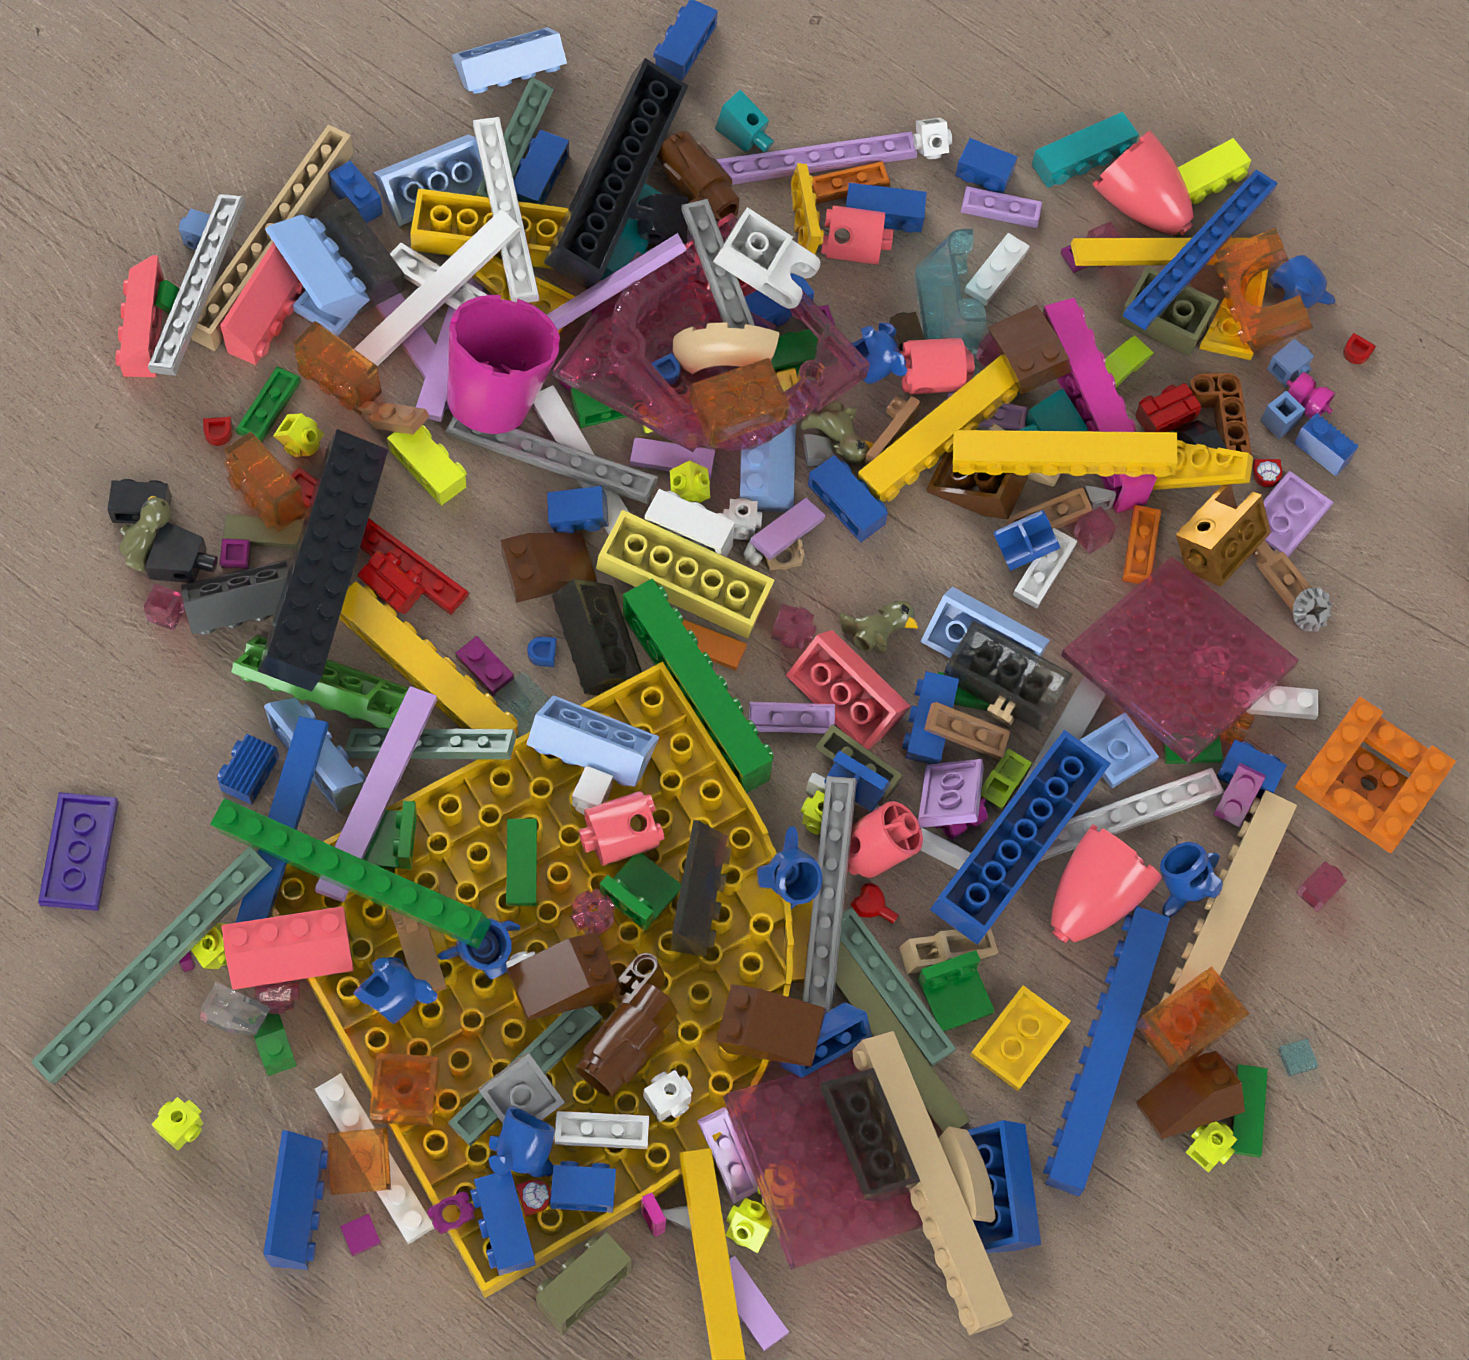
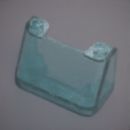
M973 228L958 229L951 232L916 266L915 283L921 326L925 340L962 338L968 350L972 354H978L987 321L985 308L976 299H962L958 277L959 274H967V258L974 246Z

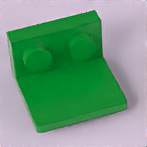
M403 801L402 811L386 810L363 860L381 868L412 869L417 822L415 801Z
M643 853L632 856L613 879L607 875L600 882V895L644 931L650 927L682 890V884Z
M977 950L921 969L918 982L931 1013L943 1032L994 1013L993 1005L977 970L981 961Z

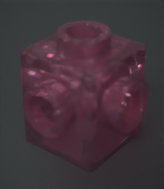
M783 603L774 623L771 639L781 642L787 648L803 650L806 641L811 642L816 632L817 626L813 625L814 614H811L803 607H792Z
M598 888L591 893L590 891H585L574 899L575 902L572 903V915L570 917L578 931L583 930L585 934L597 932L600 935L606 932L614 923L613 911L615 906L607 894L602 896ZM594 908L597 909V911H595V912H590V911L593 910Z
M295 980L255 987L256 1000H260L263 1010L273 1014H282L286 1010H294V1000H299L300 984L295 982Z

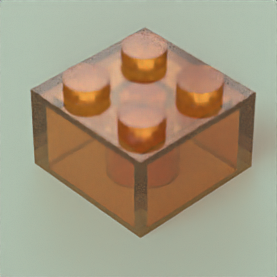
M376 1053L369 1113L372 1122L434 1127L440 1074L439 1058Z

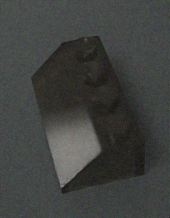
M346 197L324 208L317 217L326 229L324 233L339 247L337 252L350 263L353 268L351 270L352 274L363 282L366 287L365 293L370 299L357 313L361 314L405 291L404 272L350 200Z
M573 579L551 595L584 694L600 695L642 673L612 585Z
M975 621L971 623L949 659L944 671V676L959 679L957 687L988 704L994 705L999 696L1005 698L1006 700L1000 708L1003 711L1009 701L1013 702L1016 705L1010 715L1040 732L1043 731L1073 675Z
M693 820L672 931L671 951L706 957L708 947L714 948L717 931L711 930L713 919L719 920L722 903L716 902L718 891L724 892L727 875L721 873L723 864L729 865L732 847L726 846L728 836L697 820Z
M874 1068L819 1084L864 1199L883 1201L905 1194L920 1182L919 1176Z

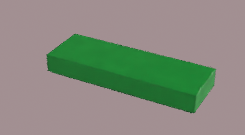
M276 366L237 426L236 433L261 445L300 385L301 377Z
M507 819L506 905L536 906L537 819Z
M1242 1064L1236 1066L1235 1075L1242 1082L1245 1112L1232 1116L1231 1130L1233 1131V1136L1237 1139L1231 1146L1235 1150L1233 1154L1257 1158L1262 1156L1268 1068Z

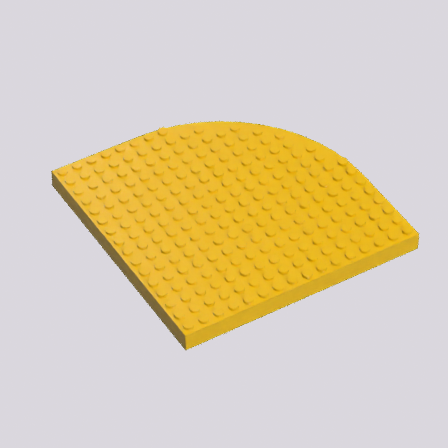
M663 661L580 705L659 736L644 774L636 786H623L613 779V788L606 801L608 802L639 791L644 796L651 795L655 806V811L651 813L655 824L660 823L665 839L659 841L658 848L643 852V854L682 884V890L646 931L600 895V882L607 875L613 879L631 857L602 866L595 850L587 853L584 851L578 830L586 828L587 825L584 814L578 812L575 809L576 807L572 806V795L585 768L577 764H567L561 758L554 755L537 752L533 747L527 745L530 732L515 740L511 759H477L386 809L402 811L403 801H415L417 822L412 869H383L484 913L488 918L495 919L498 922L510 920L520 925V930L508 931L512 951L507 961L519 952L526 951L527 953L535 952L537 954L568 938L597 932L617 980L638 955L643 953L654 955L665 974V982L659 990L671 999L678 1012L663 1031L666 1038L630 1083L628 1085L624 1083L613 1098L606 1097L591 1087L576 1072L574 1067L584 1056L583 1050L619 1006L614 995L611 1002L592 1006L602 1016V1021L545 1074L565 1103L542 1119V1121L556 1129L557 1111L649 1116L647 1149L555 1145L554 1136L551 1152L547 1159L553 1165H560L562 1161H574L579 1163L580 1167H591L593 1163H604L610 1165L611 1169H616L613 1213L551 1209L550 1203L545 1210L525 1217L516 1185L530 1180H540L546 1183L551 1191L553 1174L549 1177L543 1176L539 1178L533 1177L529 1173L522 1174L511 1170L536 1266L501 1276L498 1274L497 1267L490 1268L486 1250L492 1249L489 1237L482 1238L478 1220L484 1219L481 1207L475 1208L474 1219L464 1223L457 1229L448 1231L484 1298L641 1208L643 1196L652 1192L656 1198L683 1179L679 1153L709 1148L697 1120L725 1107L735 1126L756 1094L771 1060L727 1054L716 1042L731 984L760 988L789 997L794 945L791 905L771 888L760 887L757 881L758 867L768 865L777 853L768 835L769 832L751 799ZM633 816L630 820V826L634 831H638L641 827V822L636 816ZM507 819H537L536 906L506 905ZM341 832L323 842L335 847ZM287 864L271 917L344 907L354 971L306 979L432 1205L434 1206L443 1199L452 1197L460 1192H467L470 1198L468 1201L473 1204L470 1190L476 1189L474 1179L495 1173L490 1167L488 1158L497 1155V1151L490 1149L489 1141L492 1135L500 1136L503 1123L498 1119L476 1142L469 1146L449 1126L448 1122L479 1093V1087L504 1070L562 1013L526 1020L507 971L497 978L489 979L483 970L473 968L467 965L460 956H455L445 960L438 959L447 989L437 991V999L434 1002L424 1004L417 1001L413 1008L395 1024L391 1023L371 1006L362 1003L354 995V991L375 972L372 963L379 958H399L403 961L404 967L408 969L391 912L393 911L350 891L344 902L317 893L315 887L320 878ZM428 927L436 955L445 949L456 946L457 939ZM676 1070L679 1077L684 1075L692 1086L693 1092L690 1093L692 1095L691 1103L688 1104L689 1109L676 1118L671 1115L659 1122L643 1097L644 1089L652 1084L651 1080L658 1074L665 1071L669 1074ZM720 1131L712 1135L714 1142L722 1134ZM448 1205L442 1212V1216L447 1222H455L461 1215V1211L456 1205Z

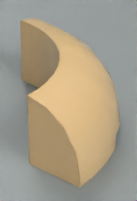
M708 323L706 329L696 330L695 327H690L675 335L673 339V353L680 366L691 374L703 368L721 365L740 366L764 372L774 355L780 333L745 324L744 329L730 328L728 323Z

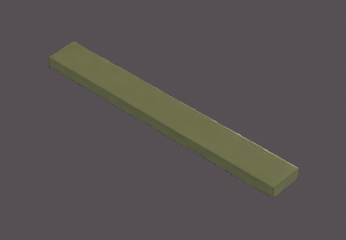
M840 940L835 986L848 1004L867 1012L872 1037L894 1031L928 1115L939 1132L942 1134L948 1126L961 1129L971 1120Z

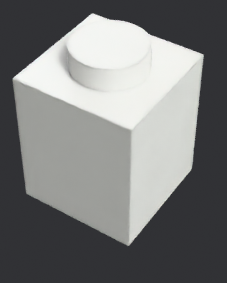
M586 765L572 795V806L576 807L575 809L578 812L584 814V809L605 803L613 788V776Z

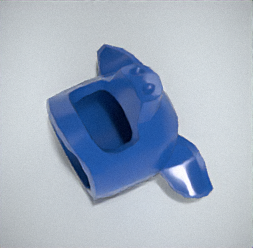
M1305 255L1289 259L1269 278V282L1274 288L1285 290L1284 298L1279 306L1289 314H1292L1297 308H1310L1317 302L1328 305L1335 303L1334 296L1326 291V277L1319 267Z
M879 323V331H875L872 326L862 328L863 338L851 343L842 350L841 355L844 360L867 384L876 383L892 372L897 376H904L908 371L906 360L900 354L899 346L894 340L896 329L889 323Z
M789 826L786 831L783 851L775 854L768 865L760 866L757 869L759 886L771 888L785 901L790 903L791 909L797 904L810 902L818 895L822 886L821 868L811 855L798 848V832L794 826Z
M1193 842L1180 843L1165 854L1161 860L1160 871L1171 895L1164 903L1162 909L1163 916L1172 917L1188 901L1197 902L1206 896L1216 898L1220 894L1223 882L1214 872L1220 855L1217 853H1206L1202 846Z
M489 918L492 922L478 949L457 940L456 946L443 950L437 955V958L445 960L460 956L467 965L483 970L489 979L497 978L507 971L505 962L512 951L508 931L520 930L521 927L510 920L498 922L495 919Z
M383 957L374 961L372 965L375 972L354 991V995L362 1003L371 1006L393 1024L406 1015L417 1001L429 1004L434 1002L438 995L426 980L416 979L404 967L403 961L396 957Z
M516 1107L508 1108L500 1136H490L489 1147L491 1150L497 1151V1155L488 1158L491 1169L500 1176L505 1175L510 1170L522 1174L529 1173L531 1176L539 1178L551 1176L553 1174V1164L547 1159L553 1145L555 1129L553 1126Z

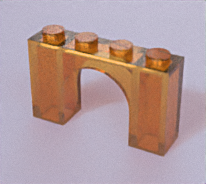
M1276 227L1215 252L1219 261L1214 263L1219 277H1224L1226 284L1222 285L1227 300L1232 299L1234 304L1233 307H1230L1231 314L1235 323L1240 321L1242 329L1238 330L1242 344H1248L1252 352L1313 328L1306 306L1300 295L1269 307H1257L1246 301L1248 284L1257 274L1289 261Z

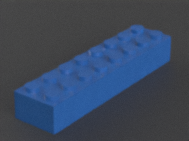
M1063 730L939 895L930 910L978 945L1111 763L1069 732Z

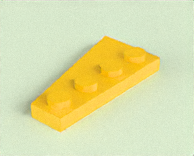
M797 163L791 180L793 211H796L794 232H799L798 244L815 255L818 245L821 246L823 243L824 232L819 226L820 213L816 211V194L812 191L813 177L809 175L807 164Z
M493 256L472 278L491 294L501 295L500 299L511 301L503 261ZM535 276L539 301L528 303L547 315L576 296ZM562 327L561 329L558 330L559 336H560L562 330L564 329V327Z
M1242 262L1199 349L1247 360L1252 359L1268 266Z
M1177 440V467L1175 475L1157 477L1152 490L1250 483L1253 457L1246 452L1223 448L1214 449L1206 445H1192Z

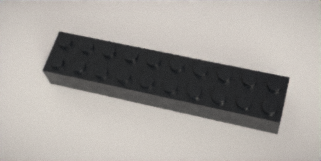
M646 58L639 64L624 89L543 263L585 289L594 286L603 276L628 221L629 208L638 199L686 93L687 84Z
M339 429L335 431L326 448L257 672L311 692L321 679L389 449Z

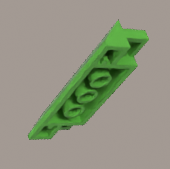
M258 634L246 643L244 654L233 662L231 673L239 675L245 681L262 683L271 690L293 694L299 700H309L318 703L327 710H338L346 713L352 719L369 721L375 727L381 729H390L409 689L408 687L327 659L323 675L313 691L305 690L257 672L267 642L266 637Z

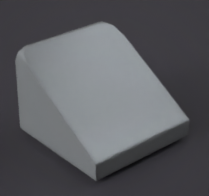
M804 434L803 446L807 466L821 465L833 456L830 438Z
M1083 486L1094 513L1112 508L1117 495L1115 491L1093 486Z
M687 1206L662 1210L667 1221L691 1230Z

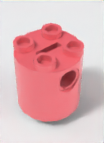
M833 206L832 209H827L825 227L830 228L829 236L824 235L821 254H826L828 259L878 265L880 251H891L894 230L884 228L885 212ZM840 228H845L849 231L850 235L845 239H840L836 236L835 232Z
M962 338L908 340L903 343V351H900V354L904 356L908 370L905 377H902L903 393L957 392L974 375V356L964 345Z
M639 791L584 809L587 827L578 830L584 851L587 853L595 850L601 865L604 866L658 848L659 841L665 838L660 823L655 824L651 813L655 811L651 795L644 796ZM633 816L639 818L641 822V827L638 831H634L630 826V820Z
M892 801L885 803L852 823L848 871L851 874H860L867 878L877 877L920 851L923 843L922 830L917 818L910 809L901 803Z

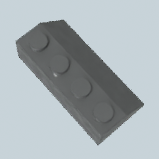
M291 558L181 585L183 602L192 634L205 635L214 632L216 628L224 626L234 628L242 625L244 621L252 619L263 621L270 618L271 615L276 613L292 561Z

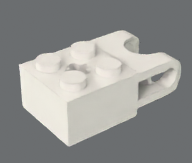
M748 207L735 224L713 261L788 309L797 307L803 294L801 287L791 279L790 274L810 278L820 268V259L816 255L792 240L793 236Z

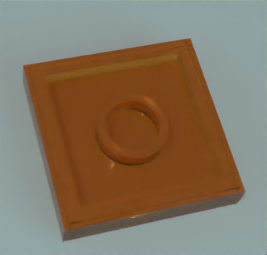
M387 1128L327 1133L331 1195L391 1190Z

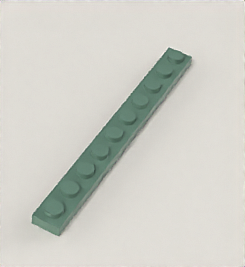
M249 846L31 1061L32 1064L49 1083L55 1084L273 868Z

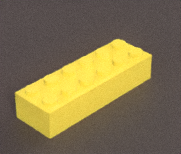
M624 510L621 511L598 556L596 566L597 570L634 587L653 578L657 586L661 585L665 589L669 603L747 639L775 581L766 575Z

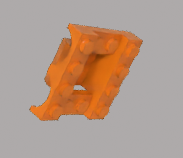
M1359 696L1294 788L1391 854L1456 763V760L1433 745L1428 749L1382 718L1381 715L1384 713L1382 710ZM1362 742H1365L1408 771L1411 775L1407 778L1360 745ZM1361 780H1371L1374 783L1375 789H1364L1361 785Z

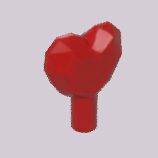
M872 882L864 884L860 889V896L854 898L850 903V906L859 917L873 918L881 916L891 924H894L899 917V914L886 906L882 890Z

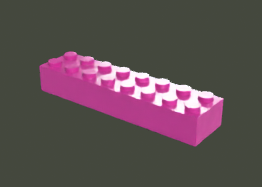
M1075 298L1044 306L1043 315L1057 334L1070 360L1071 373L1057 378V381L1086 424L1087 432H1136L1134 421L1127 416L1125 401L1122 396H1118L1115 389V379L1111 373H1108L1105 367V357L1102 351H1098L1095 345L1094 332L1092 329H1088L1083 308L1081 306L1078 307ZM1114 474L1107 477L1100 476L1105 489L1115 491L1117 494L1113 503L1116 513L1133 509L1134 505H1146L1157 480V476L1154 474H1142L1138 477H1130L1126 474Z

